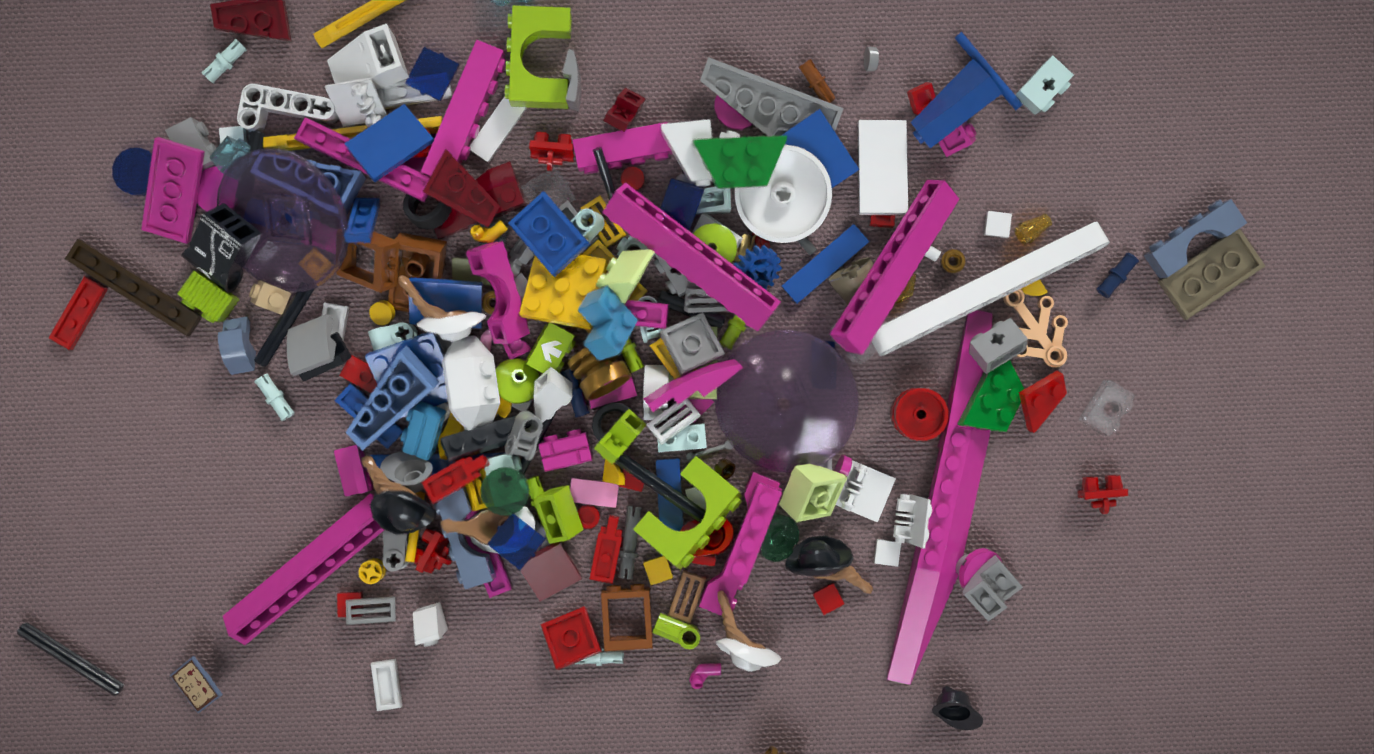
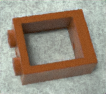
M347 227L338 230L336 275L379 293L397 287L399 241L373 231L371 243L345 242ZM357 244L375 250L374 273L356 266Z
M631 584L630 588L621 589V585L606 586V590L601 592L604 651L653 649L650 587H645L644 584ZM644 597L646 635L611 637L608 599Z

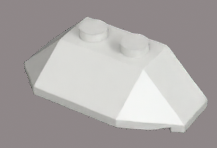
M466 336L460 340L451 341L452 344L442 361L449 410L457 421L464 426L465 431L492 423L500 405L494 357L476 336Z

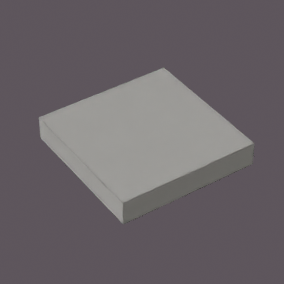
M703 312L661 330L659 333L681 376L725 355Z

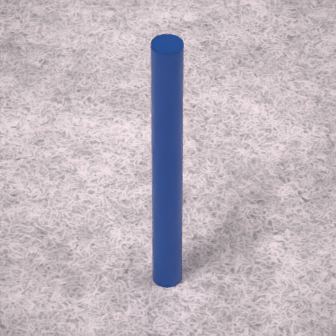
M960 32L955 37V40L971 59H974L990 75L1002 92L1003 97L1016 111L1023 105L1022 102L968 38Z

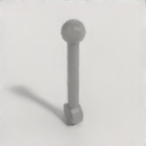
M727 440L722 445L704 451L690 452L686 455V459L691 462L695 456H704L725 448L730 450L734 447V443L731 440Z

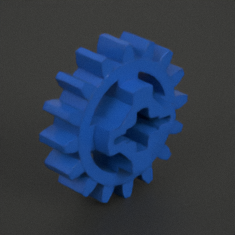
M755 245L753 251L747 248L745 256H738L740 259L739 263H733L736 268L766 291L768 285L774 286L773 279L780 277L776 272L782 270V267L779 265L781 259L771 248L768 249L765 245L761 249Z

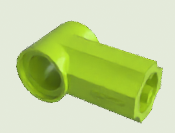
M663 613L659 614L652 633L678 643L685 649L690 650L697 647L700 641V631L697 626L686 624ZM687 631H692L695 633L696 638L688 642L684 640L683 634Z

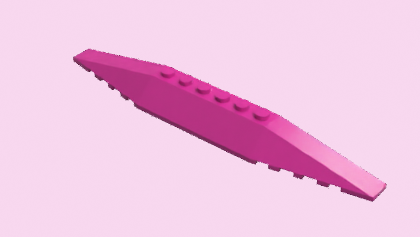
M976 310L966 317L947 403L949 410L948 422L944 431L940 434L939 452L928 497L932 506V513L930 518H928L927 527L929 539L925 544V548L915 547L886 678L890 681L911 684L959 576L956 572V565L958 560L964 555L990 430L976 429L969 426L963 427L957 423L984 372L969 353L970 342L977 334H984L991 330L993 313Z

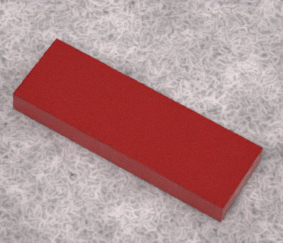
M84 276L51 332L49 339L68 350H73L108 288Z

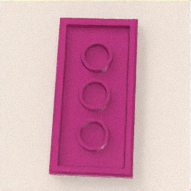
M154 138L141 230L182 243H190L205 151L164 138Z

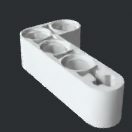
M248 84L243 88L237 114L238 124L249 132H262L265 129L268 112L302 119L306 117L312 121L328 124L335 123L339 119L334 104L328 98L258 84ZM257 92H260L259 100L253 102V95ZM279 97H284L283 104L276 107V100ZM307 101V108L304 111H299L300 104ZM317 107L324 110H328V108H331V111L326 112L324 114L320 110H317ZM255 115V123L249 126L248 119Z

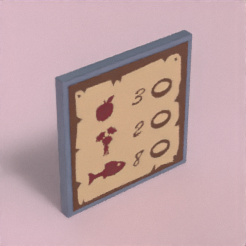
M195 656L191 657L170 675L197 713H200L223 695Z

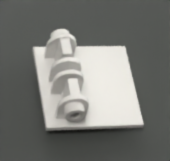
M371 78L325 85V89L332 104L335 106L336 113L343 127L364 123L367 127H370L387 116Z
M852 460L851 470L836 505L878 522L896 478Z
M900 494V498H897L896 510L907 513H896V516L907 517V520H895V523L906 524V526L894 525L893 537H895V542H907L925 548V544L929 539L928 518H930L932 513L930 499L912 494Z

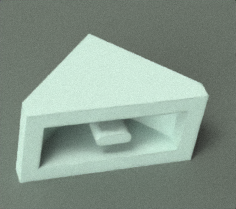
M715 186L696 191L693 190V215H702V213H730V188L717 189Z

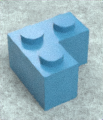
M608 285L587 293L578 308V311L593 326L584 342V345L599 361L620 354L638 319Z

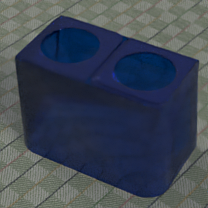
M671 178L660 209L690 232L705 188L696 187L694 184Z

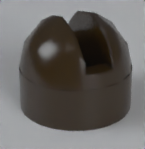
M720 459L718 464L714 465V470L727 480L734 474L735 464L728 459Z

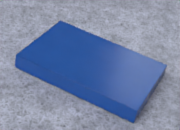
M403 104L344 144L370 178L376 182L430 146L434 139L407 106Z
M820 109L781 135L787 136L785 145L802 148L813 154L823 164L829 175L832 188L860 170Z
M545 191L539 194L508 222L511 228L554 277L591 245Z
M409 278L420 296L429 305L439 307L445 312L462 310L483 314V282ZM409 297V324L417 325L416 323L425 317L418 310L417 306L413 304V299ZM483 320L472 328L482 329Z

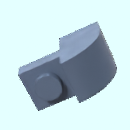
M247 316L223 321V330L218 332L220 354L231 375L255 371L254 359L256 352L249 341L250 321Z

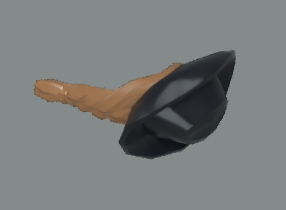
M365 455V457L361 458L362 464L369 472L371 480L374 482V489L377 492L370 503L372 517L383 530L396 535L413 533L426 527L436 518V511L426 501L419 498L405 486L390 482L383 471L377 467L373 457Z
M826 535L808 537L797 544L786 558L785 569L794 574L810 576L816 579H846L864 593L871 594L873 591L870 583L862 579L854 567L850 566L854 559L852 551L841 540Z

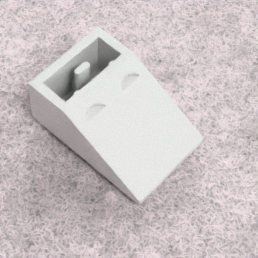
M387 23L363 32L327 60L335 84L371 78L375 89L378 90L409 78L396 38Z

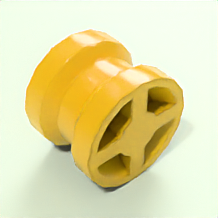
M371 558L361 564L358 573L364 583L374 584L384 578L387 569L384 567L381 559Z

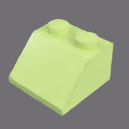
M622 251L617 259L614 257L611 259L606 268L609 271L608 274L600 276L596 287L600 289L608 285L625 305L641 280L654 251Z
M813 463L795 466L783 491L779 505L796 522L831 516L847 477L844 474Z

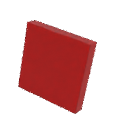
M585 606L540 624L556 670L602 652Z

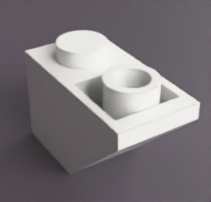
M551 367L534 383L535 416L542 423L545 420L551 419L560 407L566 406L573 396L572 382Z
M440 602L418 608L413 612L414 641L416 645L424 644V647L438 643L439 639L443 638V634L448 630Z

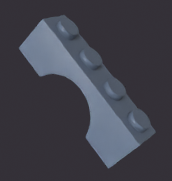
M1221 199L1215 201L1207 207L1209 209L1208 212L1203 215L1198 213L1188 220L1189 225L1183 229L1180 226L1168 234L1170 238L1164 242L1159 240L1148 247L1150 251L1143 256L1159 279L1171 276L1188 264L1187 247L1196 234L1208 233L1220 239L1228 237L1247 224V221L1232 199L1224 202Z
M466 487L434 504L437 515H441L442 521L446 519L464 521L466 516L472 511ZM442 529L444 537L449 539L451 545L449 547L450 557L452 561H456L458 570H456L457 579L460 584L464 585L465 589L491 582L496 578L489 554L480 553L472 549L466 543L463 534L457 532L446 533Z

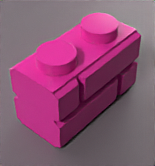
M580 429L566 432L567 437L558 439L557 434L544 437V442L539 443V450L545 472L592 461L593 455L587 432L581 433Z

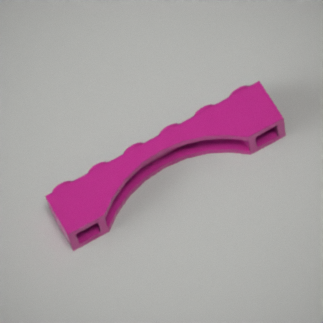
M752 471L743 492L747 508L757 481L782 491V488H779L780 482ZM721 572L707 581L699 601V607L722 616L718 592L723 590L728 596L733 612L737 602L734 596L737 589L742 590L744 583L726 577Z

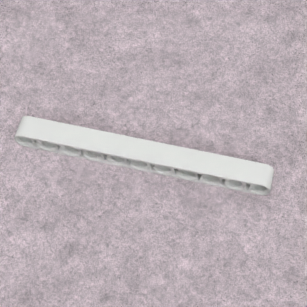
M1093 222L882 325L871 342L879 356H884L1107 246L1110 241L1099 223Z

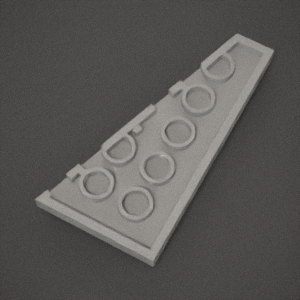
M709 57L700 79L705 86L766 136H781L818 109L822 111L835 131L844 109Z

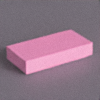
M571 478L570 491L574 503L616 508L619 485L603 481Z

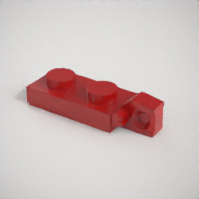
M483 455L475 460L472 457L462 458L421 483L432 504H435L476 481L481 476L479 471L489 466L490 463L487 457Z
M610 515L607 527L601 526V530L598 533L590 580L609 584L614 582L623 537V530L617 529L618 516Z

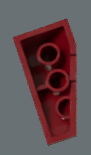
M511 161L488 169L476 179L478 184L500 206L494 219L527 206ZM452 208L449 218L434 230L439 240L480 223Z

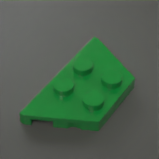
M787 136L693 139L692 145L701 156L702 163L711 174L717 189L766 187L787 141Z
M1010 360L987 374L983 372L957 423L959 426L1007 432L1021 404L1019 392L1024 390Z

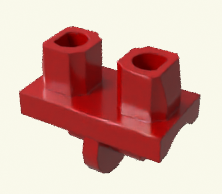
M536 132L534 140H530L531 158L538 159V163L547 164V171H553L554 165H563V161L574 162V147L570 134L558 135L557 142H549V134L546 132Z
M1106 475V488L1100 489L1098 477H1083L1082 490H1078V498H1084L1085 500L1098 499V501H1091V508H1099L1101 514H1108L1109 507L1117 506L1115 499L1109 500L1108 498L1128 496V489L1123 488L1120 475Z
M426 529L422 535V540L429 545L425 551L420 548L416 549L414 563L417 567L415 570L420 573H433L435 568L440 570L443 563L447 565L452 563V559L448 556L449 547L447 545L449 539L445 538L440 531Z

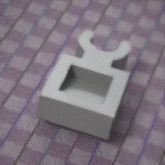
M520 237L509 253L511 256L509 264L514 278L518 276L522 264L526 265L534 256V253Z

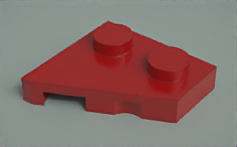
M1055 371L1019 392L1028 431L1035 433L1067 394L1063 373Z

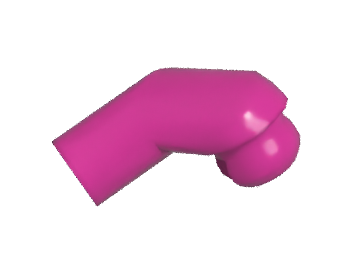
M721 663L699 664L690 674L689 681L691 687L700 689L708 676L721 675Z

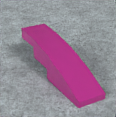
M735 359L702 367L663 385L645 397L644 401L654 412L671 398L679 405L697 390L705 397L743 367Z

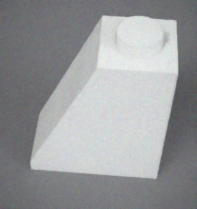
M710 120L661 124V134L690 184L696 183V187L710 186V182L713 181L712 176L702 163L703 160L697 149L692 145L693 139L712 138Z

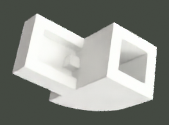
M645 365L644 420H653L668 409L667 401L652 412L644 401L645 397L669 383V372L664 365Z

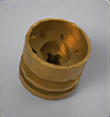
M586 347L568 361L569 368L572 371L575 370L573 373L576 379L585 378L579 386L588 401L601 398L630 380L632 376L623 361L614 362L620 354L599 361Z

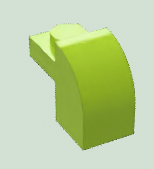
M628 409L594 449L613 465L647 425Z

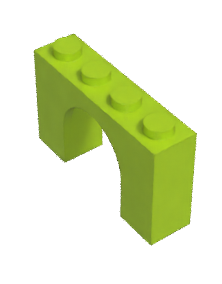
M512 5V14H508V28L511 29V37H507V52H511L510 61H506V76H510L509 85H505V99H509L511 107L569 109L566 102L569 88L568 79L540 78L530 74L523 66V55L526 48L538 39H571V8Z
M697 456L691 460L680 474L688 483L702 493L705 498L706 513L701 523L688 531H675L668 528L648 511L633 528L637 534L679 570L691 564L694 560L693 554L699 548L702 549L707 545L710 540L709 535L714 530H719L726 521V515L730 511H735L742 502L740 500L742 498L741 493Z

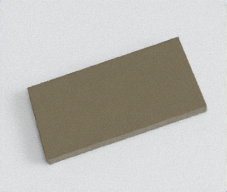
M1239 228L1228 237L1220 238L1187 260V265L1171 276L1158 280V283L1184 320H1188L1264 268L1265 264Z

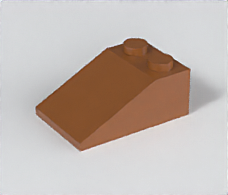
M401 232L395 238V240L399 241L397 287L389 289L388 302L393 305L395 310L409 312V294L399 284V277L401 275L407 278H443L447 241Z

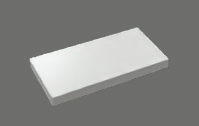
M906 120L858 121L859 215H905L908 211Z

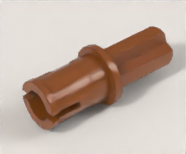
M812 59L798 67L809 82V88H813L820 100L828 103L835 100L834 94L824 80L826 77H822Z

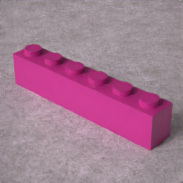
M476 40L421 170L422 174L431 177L445 149L460 164H462L463 160L466 161L471 151V147H469L472 138L475 139L480 130V125H478L481 116L485 117L489 108V103L487 102L490 94H495L498 87V81H496L498 75L503 73L506 68L507 60L503 50Z

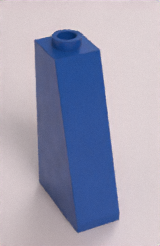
M973 59L911 121V124L916 129L913 135L920 144L925 141L931 149L1000 96L1002 92L990 75Z

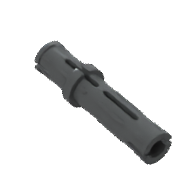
M626 506L622 550L619 551L621 562L618 578L624 579L625 569H628L627 579H633L635 558L638 557L636 552L638 534L633 528L640 521L642 507L635 506V513L632 516L633 506Z

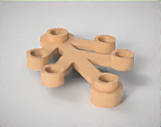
M1021 289L1013 292L1016 295L1015 302L1009 300V295L1003 297L1005 304L1009 307H1014L1029 328L1019 329L1028 339L1037 340L1043 347V349L1028 347L1027 345L1025 352L1022 355L1018 354L1017 357L1031 356L1043 358L1045 364L1050 367L1062 366L1067 360V352L1062 346V341L1068 320L1063 315L1055 316L1052 319L1051 324L1055 330L1051 342L1046 334L1050 310L1054 306L1052 297L1043 296L1038 300V307L1040 308L1038 323L1023 303L1025 295ZM1044 299L1049 301L1047 308L1042 305ZM1058 318H1061L1063 320V325L1061 327L1057 326L1056 320ZM1053 351H1055L1058 354L1056 360H1053L1051 358V353Z

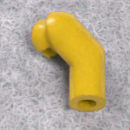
M500 220L492 228L474 225L470 233L477 242L492 243L505 233L508 228Z

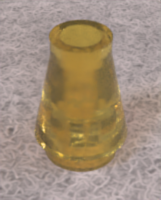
M1044 213L1041 216L1020 222L1014 230L1015 235L1022 244H1031L1048 227L1052 226V221Z

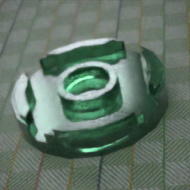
M499 467L491 471L484 478L481 485L483 503L492 513L500 516H508L519 512L527 504L530 496V485L526 476L512 467Z
M773 515L758 553L763 558L772 562H779L788 558L793 553L794 545H797L799 541L797 523L786 515Z

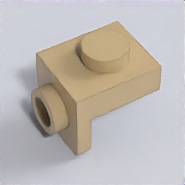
M259 280L257 284L252 286L249 297H251L250 302L254 305L282 315L291 292Z

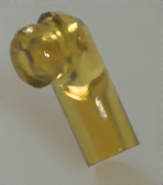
M916 274L911 276L905 289L896 300V304L902 303L913 296Z

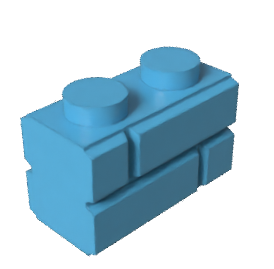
M423 401L419 402L414 408L412 407L406 417V421H409V426L404 429L400 439L401 442H404L402 451L410 455H416V457L423 460H429L436 451L447 411L436 406L433 407L431 404Z

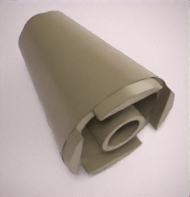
M870 257L856 260L851 263L852 266L846 269L842 267L828 278L830 285L847 305L874 265Z

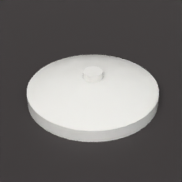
M784 145L766 187L735 188L736 207L745 225L759 237L778 243L798 241L813 233L825 220L832 200L831 181L823 164L810 152L791 145Z

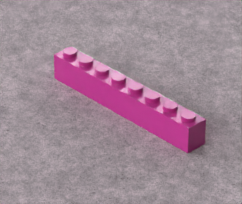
M927 180L831 331L830 335L845 351L864 354L901 292L905 289L909 279L929 250L932 242L952 213L959 198L945 180Z
M624 183L615 191L602 213L610 221L618 224L631 237L639 240L649 250L654 251L670 267L677 269L690 282L695 283L708 296L716 299L729 312L737 315L747 326L754 328L756 331L760 330L780 304V300L627 183Z
M370 493L225 613L222 617L228 636L243 645L249 643L384 530L372 517L370 503L374 495Z

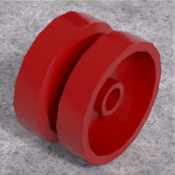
M910 388L902 391L895 398L891 406L890 418L894 428L902 436L916 441H928L936 438L944 431L948 422L949 410L945 400L937 392L928 388ZM918 410H920V412H923L922 417H917L916 414Z

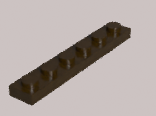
M77 239L65 258L71 264L186 336H191L202 318L194 310L83 240Z

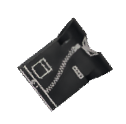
M223 203L202 214L190 241V246L181 256L225 292L231 293L240 284L243 276L242 268L246 265L262 233Z

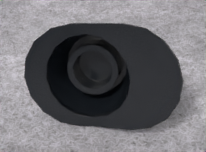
M948 686L943 687L942 693L938 696L937 705L932 708V713L951 727L959 730H974L981 727L983 717L972 708L969 696L965 692L954 690Z

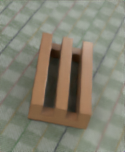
M683 570L668 616L691 623L706 577ZM686 577H688L690 581L679 613H675L674 611ZM697 580L699 584L688 616H684L683 614L694 582Z

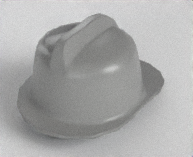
M397 452L386 457L382 461L380 469L394 483H399L414 493L419 491L426 493L421 482L430 477L433 467L430 462L418 458L416 455Z

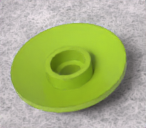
M710 223L699 227L693 233L706 245L710 243L716 244V252L730 263L733 262L737 253V243L733 233L727 227Z
M517 358L507 359L497 366L495 370L498 391L502 399L510 403L522 404L534 398V383L540 377L536 369L527 365L525 360ZM515 375L521 376L522 380H517Z

